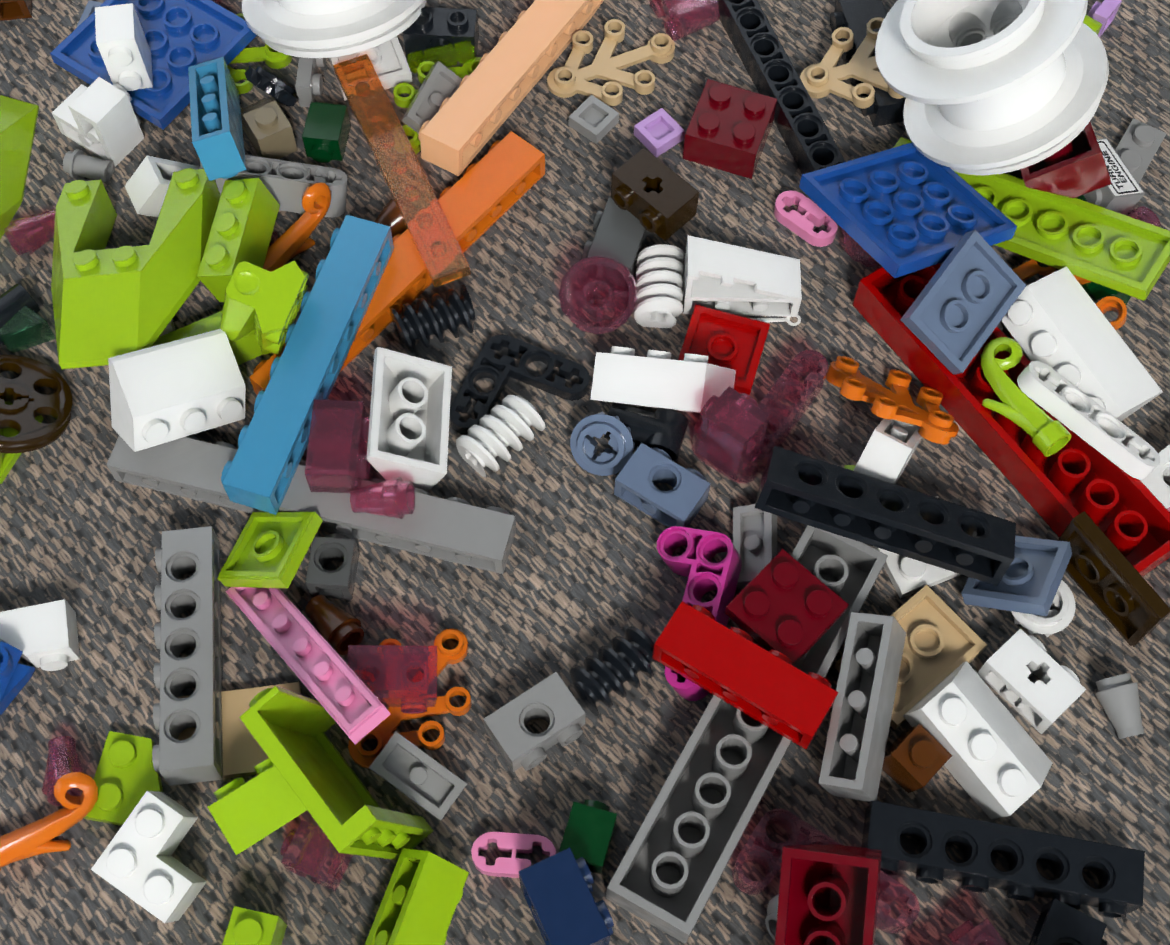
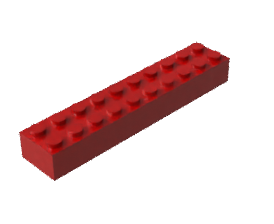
M940 264L898 278H894L881 267L861 279L853 306L925 387L936 389L943 394L940 404L954 417V420L1058 537L1062 535L1073 518L1085 511L1142 577L1170 558V512L1139 479L1125 473L1064 424L1062 425L1072 435L1070 441L1057 453L1045 457L1032 442L1033 438L1021 427L1005 416L982 405V401L986 398L1002 402L985 378L981 367V354L985 346L993 339L1007 337L998 327L994 329L964 372L953 375L900 320L940 268ZM1001 351L996 354L995 358L1005 359L1011 354L1007 351ZM1023 355L1015 367L1004 370V372L1018 386L1017 377L1030 361ZM1039 406V407H1040L1048 416H1050L1054 421L1057 420V419H1056L1055 417H1053L1050 413H1048V412H1047L1046 410H1044L1041 406Z

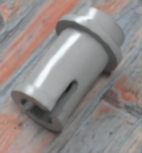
M79 149L68 151L63 159L64 172L69 173V176L75 179L77 176H82L94 180L101 179L102 182L108 184L115 169L113 161L84 155V152Z

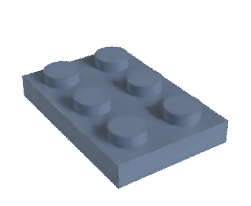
M976 230L964 234L900 320L953 375L964 372L1027 285Z

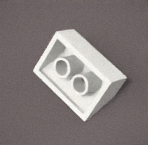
M221 329L108 358L112 428L134 452L245 419L246 385L226 332Z
M377 347L374 352L366 459L388 483L405 488H420L428 492L447 474L452 366Z
M967 661L963 662L903 715L912 727L920 723L952 755L944 766L990 819L1011 816L1041 788L1053 764Z

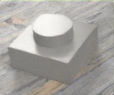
M592 94L568 117V126L595 144L619 123V112Z

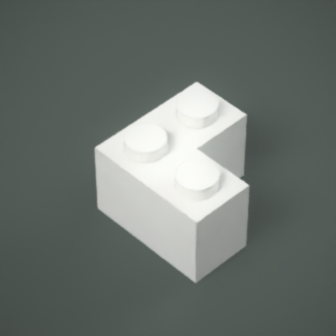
M100 77L88 88L81 84L52 112L63 135L103 160L113 161L115 167L144 139L140 128L141 121L133 110L130 94L119 84L112 85Z
M146 791L91 870L163 923L179 921L207 882L171 856L198 817L165 793Z

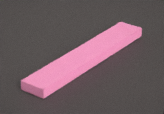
M230 587L225 591L354 744H357L391 715L380 700L280 588Z

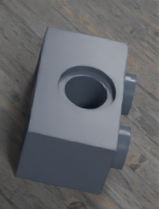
M641 443L615 478L614 495L669 528L672 526L689 527L707 501L711 483L707 482L706 478L693 468L685 469L672 461L665 451L659 448H650ZM658 483H667L671 485L673 489L669 491H661L657 489L655 485Z

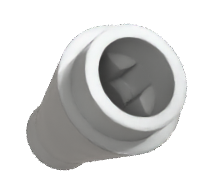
M1130 673L1096 681L1098 692L1095 695L1116 730L1118 739L1144 734L1138 682L1133 683Z

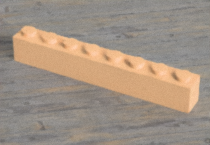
M534 0L527 10H523L519 14L512 28L508 32L504 31L501 34L497 45L491 52L485 53L482 56L477 68L470 75H466L462 79L456 92L451 97L444 99L436 115L431 120L423 123L418 135L421 144V158L460 176L572 42L573 34L584 28L604 0Z

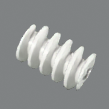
M657 244L642 249L637 256L634 319L643 327L672 328L676 325L677 320L675 317H678L683 312V305L681 303L683 291L681 288L683 287L684 279L681 275L684 273V265L682 264L684 252L677 246Z
M507 395L502 400V405H496L491 409V415H484L479 419V425H473L468 429V436L461 435L456 439V447L461 457L482 477H486L483 469L485 466L495 472L500 469L495 459L496 456H499L506 462L511 459L507 449L508 446L518 452L523 449L522 443L518 438L520 435L526 440L532 441L534 434L530 427L533 426L537 430L543 431L546 426L535 407L528 400L519 395Z

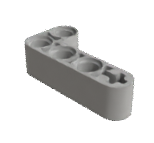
M245 155V171L239 172L232 178L215 179L221 195L225 180L260 178L279 203L280 211L300 214L306 212L302 206L304 191L311 184L321 182L327 184L331 191V204L324 217H339L346 211L347 175L336 168ZM200 161V169H204Z

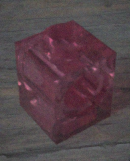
M303 820L297 831L291 830L288 833L280 852L284 856L281 863L288 871L303 878L309 875L312 877L310 881L335 892L353 857L351 854L339 853L321 828Z

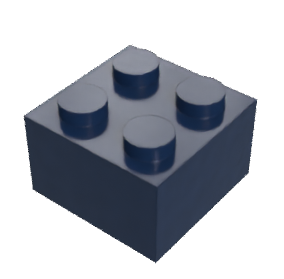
M568 848L518 872L521 890L546 945H609L610 935L613 934L612 927H614V922L605 902L600 900L595 903L591 894L594 892L591 885L594 883V880L583 857L575 860L571 849Z

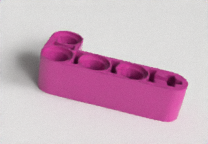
M672 526L665 529L658 537L656 548L666 565L674 573L688 577L682 601L691 607L693 605L704 607L714 615L715 621L727 627L729 616L724 612L726 606L734 599L742 567V560L731 539L720 532L682 526ZM688 546L682 555L672 557L673 552L678 547ZM728 552L721 562L711 563L712 558L717 553ZM711 590L717 591V595L712 601L707 603L701 602L706 592ZM665 666L664 674L667 682L682 698L688 701H697L709 693L688 679H685V682L681 680L683 676Z

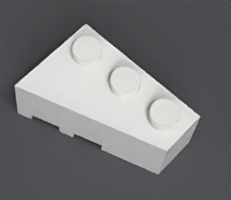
M687 236L683 273V314H693L696 304L739 316H798L802 300L800 259Z
M612 346L611 353L596 352L590 400L730 417L736 370L709 364V356L685 353L684 361L671 360V352L648 350L647 357L634 356L635 349Z

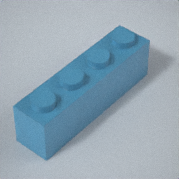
M220 57L188 67L192 143L209 181L218 178H232L239 172L246 170L239 93L224 57Z

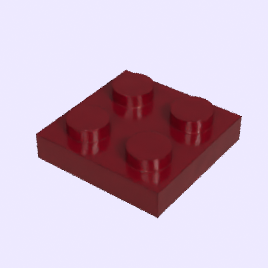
M782 549L726 606L724 613L767 651L772 649L783 653L792 661L794 666L846 612L849 604Z

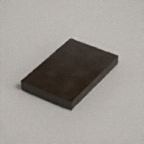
M1085 511L1072 519L1057 540L1070 542L1072 555L1065 571L1126 642L1134 647L1143 641L1170 614V607Z

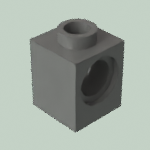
M342 534L314 537L306 577V586L311 597L324 595L326 598L353 599L359 560V551L354 539H350ZM330 561H343L341 567L336 570L329 571L324 569Z

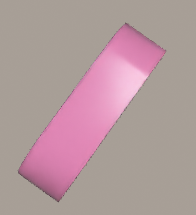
M784 191L778 195L774 206V216L779 223L813 246L824 247L834 241L838 224L816 203L797 191ZM793 204L798 206L797 211L791 210L786 212L784 210L785 205L787 207H791ZM814 226H827L826 231L822 230L819 233L813 231Z
M487 832L475 840L471 854L476 869L482 874L519 878L518 872L531 866V861L517 858V853H532L533 846L538 845L542 846L543 854L550 855L551 857L556 854V848L548 838L541 835ZM494 842L497 843L498 851L511 852L512 855L511 858H496L495 865L490 866L487 865L486 858L479 856L480 850H487L489 843Z

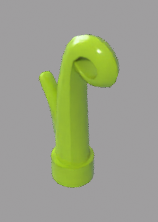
M1007 337L993 339L985 346L981 354V367L985 378L1002 402L986 398L982 401V405L1005 416L1021 427L1033 438L1032 442L1045 457L1057 453L1070 441L1072 435L1059 420L1054 421L1024 394L1004 372V370L1015 367L1020 362L1023 356L1020 344L1014 339ZM1001 351H1007L1011 354L1005 359L995 358L996 354Z

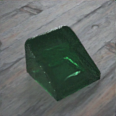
M27 306L17 312L0 329V338L12 353L56 339L47 321Z

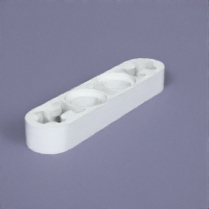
M1032 361L1017 377L1018 386L1024 394L1131 477L1144 479L1160 464L1159 454L1148 442L1045 363Z

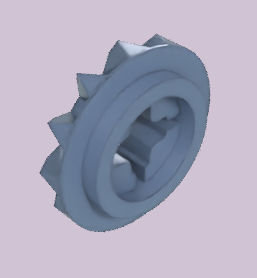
M603 411L598 414L585 416L573 429L570 439V448L575 461L587 472L598 476H609L620 472L631 458L635 446L631 436V428L626 427L620 421L619 416L606 415ZM610 432L608 444L613 447V450L606 448L596 456L598 442L593 439V436L600 439L603 434Z

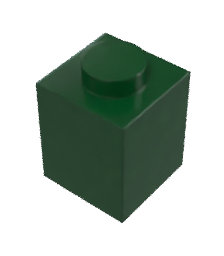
M311 102L302 134L307 157H312L321 163H328L331 160L343 161L351 128L347 106Z
M587 799L584 801V804L573 802L559 852L570 848L575 860L583 857L590 872L602 875L616 825L617 814L609 812L610 807L599 801Z

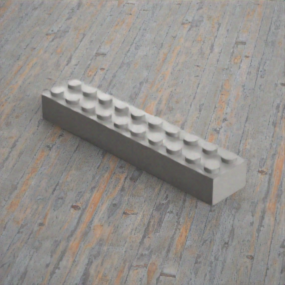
M807 525L791 556L849 604L846 612L794 665V667L806 674L813 672L825 678L846 639L851 612L859 613L888 555L862 542ZM753 638V640H754L753 643H755V644H757L758 646H760V647H762L763 649H765L761 644H759V643ZM713 695L607 887L606 899L686 944L792 741Z

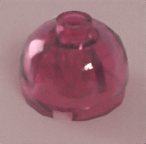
M597 255L586 257L569 269L561 281L559 298L562 311L566 317H569L571 322L576 324L577 328L588 333L603 334L613 332L627 322L635 310L638 291L636 280L627 266L615 258Z

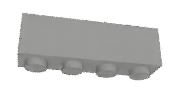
M851 612L836 688L838 694L833 704L818 782L831 795L867 802L877 801L906 632L894 616Z

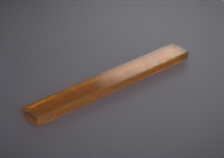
M365 54L333 65L335 75L434 287L471 275L470 266L368 55Z

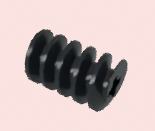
M464 284L460 288V297L454 289L446 290V302L438 293L433 294L431 297V307L423 298L418 299L416 312L409 303L402 305V316L394 308H390L391 319L401 344H405L411 353L415 352L417 339L428 348L430 347V335L432 334L436 336L440 343L445 342V330L447 329L455 338L459 337V326L462 324L469 333L474 332V320H476L474 308Z
M630 626L626 629L625 639L621 636L614 637L611 641L612 649L608 646H601L597 651L598 659L594 656H587L584 660L585 669L575 665L570 670L571 679L577 694L596 716H599L596 702L600 701L608 708L613 706L610 692L614 691L622 698L627 696L624 682H629L635 688L640 687L638 672L641 671L650 679L654 677L651 667L652 662L665 669V665L653 659L655 642L636 627Z

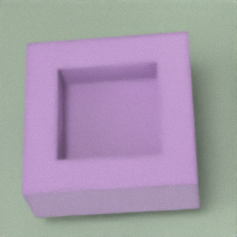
M1104 0L1102 3L1096 1L1090 9L1088 16L1103 24L1098 33L1099 38L1114 20L1122 0Z
M661 108L634 125V136L655 157H658L683 141L685 130Z

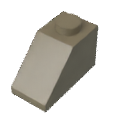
M265 98L241 109L242 129L260 157L280 159L298 151L292 126L276 100Z

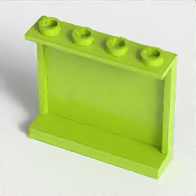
M274 686L258 693L250 701V708L239 717L339 853L398 860L402 848H415L433 832V829L421 816L384 809L378 805L324 733L336 722L318 701Z

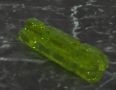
M470 41L457 42L454 44L455 47L452 44L425 49L424 54L422 50L411 52L407 56V63L411 71L416 74L418 65L424 61H432L434 63L439 61L446 67L457 65V61L460 64L472 62L475 59V49Z

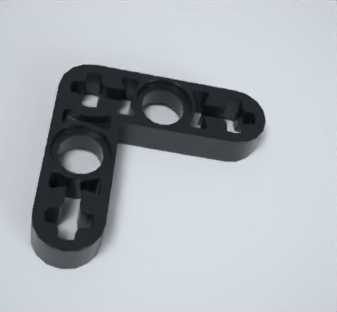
M503 334L495 335L485 343L450 407L451 426L458 433L468 435V429L471 426L479 425V419L484 415L491 414V409L498 401L510 377L560 398L574 401L583 398L588 393L590 387L589 372L579 363L514 337ZM503 347L508 348L509 356L503 355L501 359L495 358V351H501ZM520 353H523L520 358L519 367L516 368L515 359L519 360ZM540 361L546 364L548 369L544 374L535 376L528 373L526 367L531 362ZM555 367H558L559 376L555 375L554 382H551L550 380L553 378ZM573 375L578 376L579 384H574L572 388L566 387L565 379L570 380ZM481 378H490L496 383V386L490 392L483 393L477 391L474 388V384ZM471 398L477 401L474 406V417L476 419L469 418L466 423L461 422L459 412L466 414L472 405Z

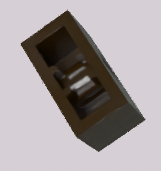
M643 148L612 173L610 197H612L620 209L629 211L640 220V223L647 231L656 233L666 241L696 215L699 191Z

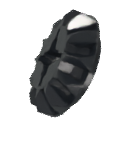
M259 65L256 69L248 66L245 72L247 80L286 106H294L299 100L293 95L296 90Z

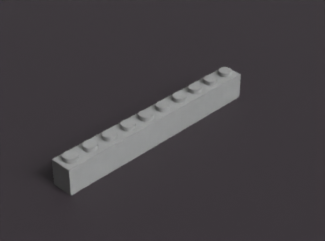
M190 435L134 452L118 436L106 464L114 479L119 482L251 514L252 512H265L230 501L221 482V476L225 464L229 460L233 461L238 449L226 442L218 441L212 444L200 441L197 437ZM302 460L278 511L316 512L323 520L318 530L342 534L350 538L499 574L504 573L516 533L515 516L510 515L508 511L495 506L487 507V509L476 507L458 497H449L447 499L434 497L420 488L405 490L392 487L390 483L382 479L372 478L367 481L355 478L350 473L340 469L325 471L317 469L310 463Z

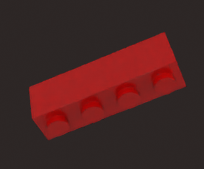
M682 601L656 640L653 659L802 748L807 749L837 697L838 692L831 688L830 682L819 674L813 672L806 674L794 667L792 661L777 650L771 649L767 651L753 643V638L745 631L736 627L729 629L715 621L714 615L704 607L699 605L691 607Z

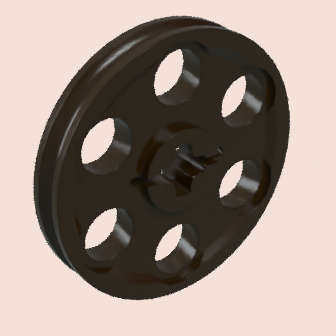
M0 355V373L14 371L20 375L15 379H7L0 376V429L13 428L19 432L18 435L13 437L0 435V453H24L51 444L65 432L70 423L73 400L68 383L57 371L40 361L17 355ZM45 386L53 388L56 392L50 395H42L35 391V389ZM5 402H13V404L8 405ZM40 415H49L54 417L56 421L50 424H43L36 421L35 418Z

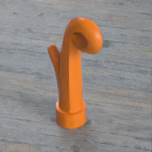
M316 182L306 188L302 195V206L306 212L268 247L263 269L272 272L286 265L298 254L315 245V241L309 237L324 218L331 204V191L327 184Z
M71 772L59 778L54 785V796L64 807L44 818L0 836V870L1 867L32 856L69 850L71 848L70 841L52 839L77 824L93 809L98 800V787L95 780L82 772ZM79 788L83 793L81 796H72L67 790Z

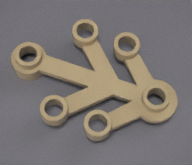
M876 17L869 20L867 23V35L849 63L837 67L835 66L842 54L852 49L854 34L847 27H840L834 30L832 33V45L822 61L807 66L800 75V79L810 97L819 99L832 93L852 101L856 107L861 109L868 108L874 103V87L888 92L893 98H904L885 82L881 73L878 72L879 68L876 57H871L875 51L878 32L873 31V29H880L884 18ZM840 38L848 39L844 42L838 41V39ZM854 78L864 83L857 84L854 87L843 82V80ZM867 94L869 96L866 98H861L858 95Z
M611 19L604 25V40L593 63L580 68L585 54H589L593 50V35L589 31L579 30L572 36V51L565 65L557 67L549 73L547 77L548 89L551 93L561 98H569L577 93L588 97L592 94L608 106H617L623 99L622 86L632 88L641 95L650 94L655 88V75L651 71L640 70L633 74L622 69L647 60L658 64L668 63L674 57L675 43L669 35L658 33L648 41L647 45L612 57L618 43L622 42L625 38V24L621 20ZM612 30H617V31H619V32L613 33V32H611V31H612ZM580 41H585V42H587V43H585V44H580V43H578V42H580ZM562 78H568V79H570V80L562 81V80H560V79H562ZM599 78L609 82L600 86L589 81ZM640 81H647L649 83L642 84ZM614 92L616 95H608L607 93Z

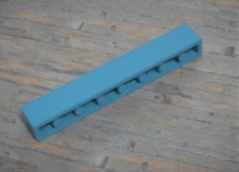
M346 215L341 227L333 231L326 260H320L316 269L314 286L311 291H306L302 298L301 314L296 324L292 323L288 328L284 351L281 357L277 356L271 365L270 381L265 391L261 390L256 397L253 418L250 424L245 425L239 434V448L233 461L229 460L224 466L221 482L230 501L277 515L394 250L390 226Z

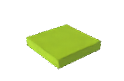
M252 512L217 579L225 587L288 589L323 520L316 512H278L277 515L268 512Z

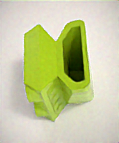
M295 260L272 272L249 262L243 261L238 263L226 288L220 329L226 332L229 341H237L255 330V338L260 346L262 355L269 353L279 355L284 347L288 328L295 322L301 308L302 298L308 289L306 283L309 273L301 270Z

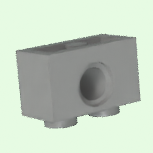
M555 672L485 717L483 721L485 731L514 772L522 766L525 771H528L539 765L547 757L545 751L558 742L563 747L579 738L583 733L581 727L585 725L586 713L558 673ZM540 718L545 720L549 727L542 733L534 734L526 729V725L530 720Z

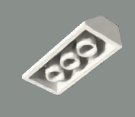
M1067 267L1027 285L1001 320L1031 361H1039L1051 367L1119 421H1123L1163 393L1162 389Z

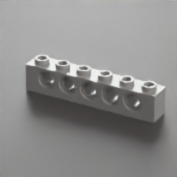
M212 526L162 531L161 547L155 549V563L157 571L161 573V585L155 586L154 597L157 610H161V623L154 625V640L156 648L160 649V662L154 664L153 676L156 688L160 689V703H154L153 722L155 729L159 730V744L154 745L152 749L153 767L156 772H160L169 786L223 780L221 582L217 579L220 573V543ZM195 572L190 578L180 580L184 574ZM195 609L194 613L189 617L179 618L184 611ZM195 648V651L188 657L179 658L180 653L185 649ZM196 687L193 694L189 697L178 698L184 689ZM192 727L196 728L195 733L190 738L178 740L183 730Z

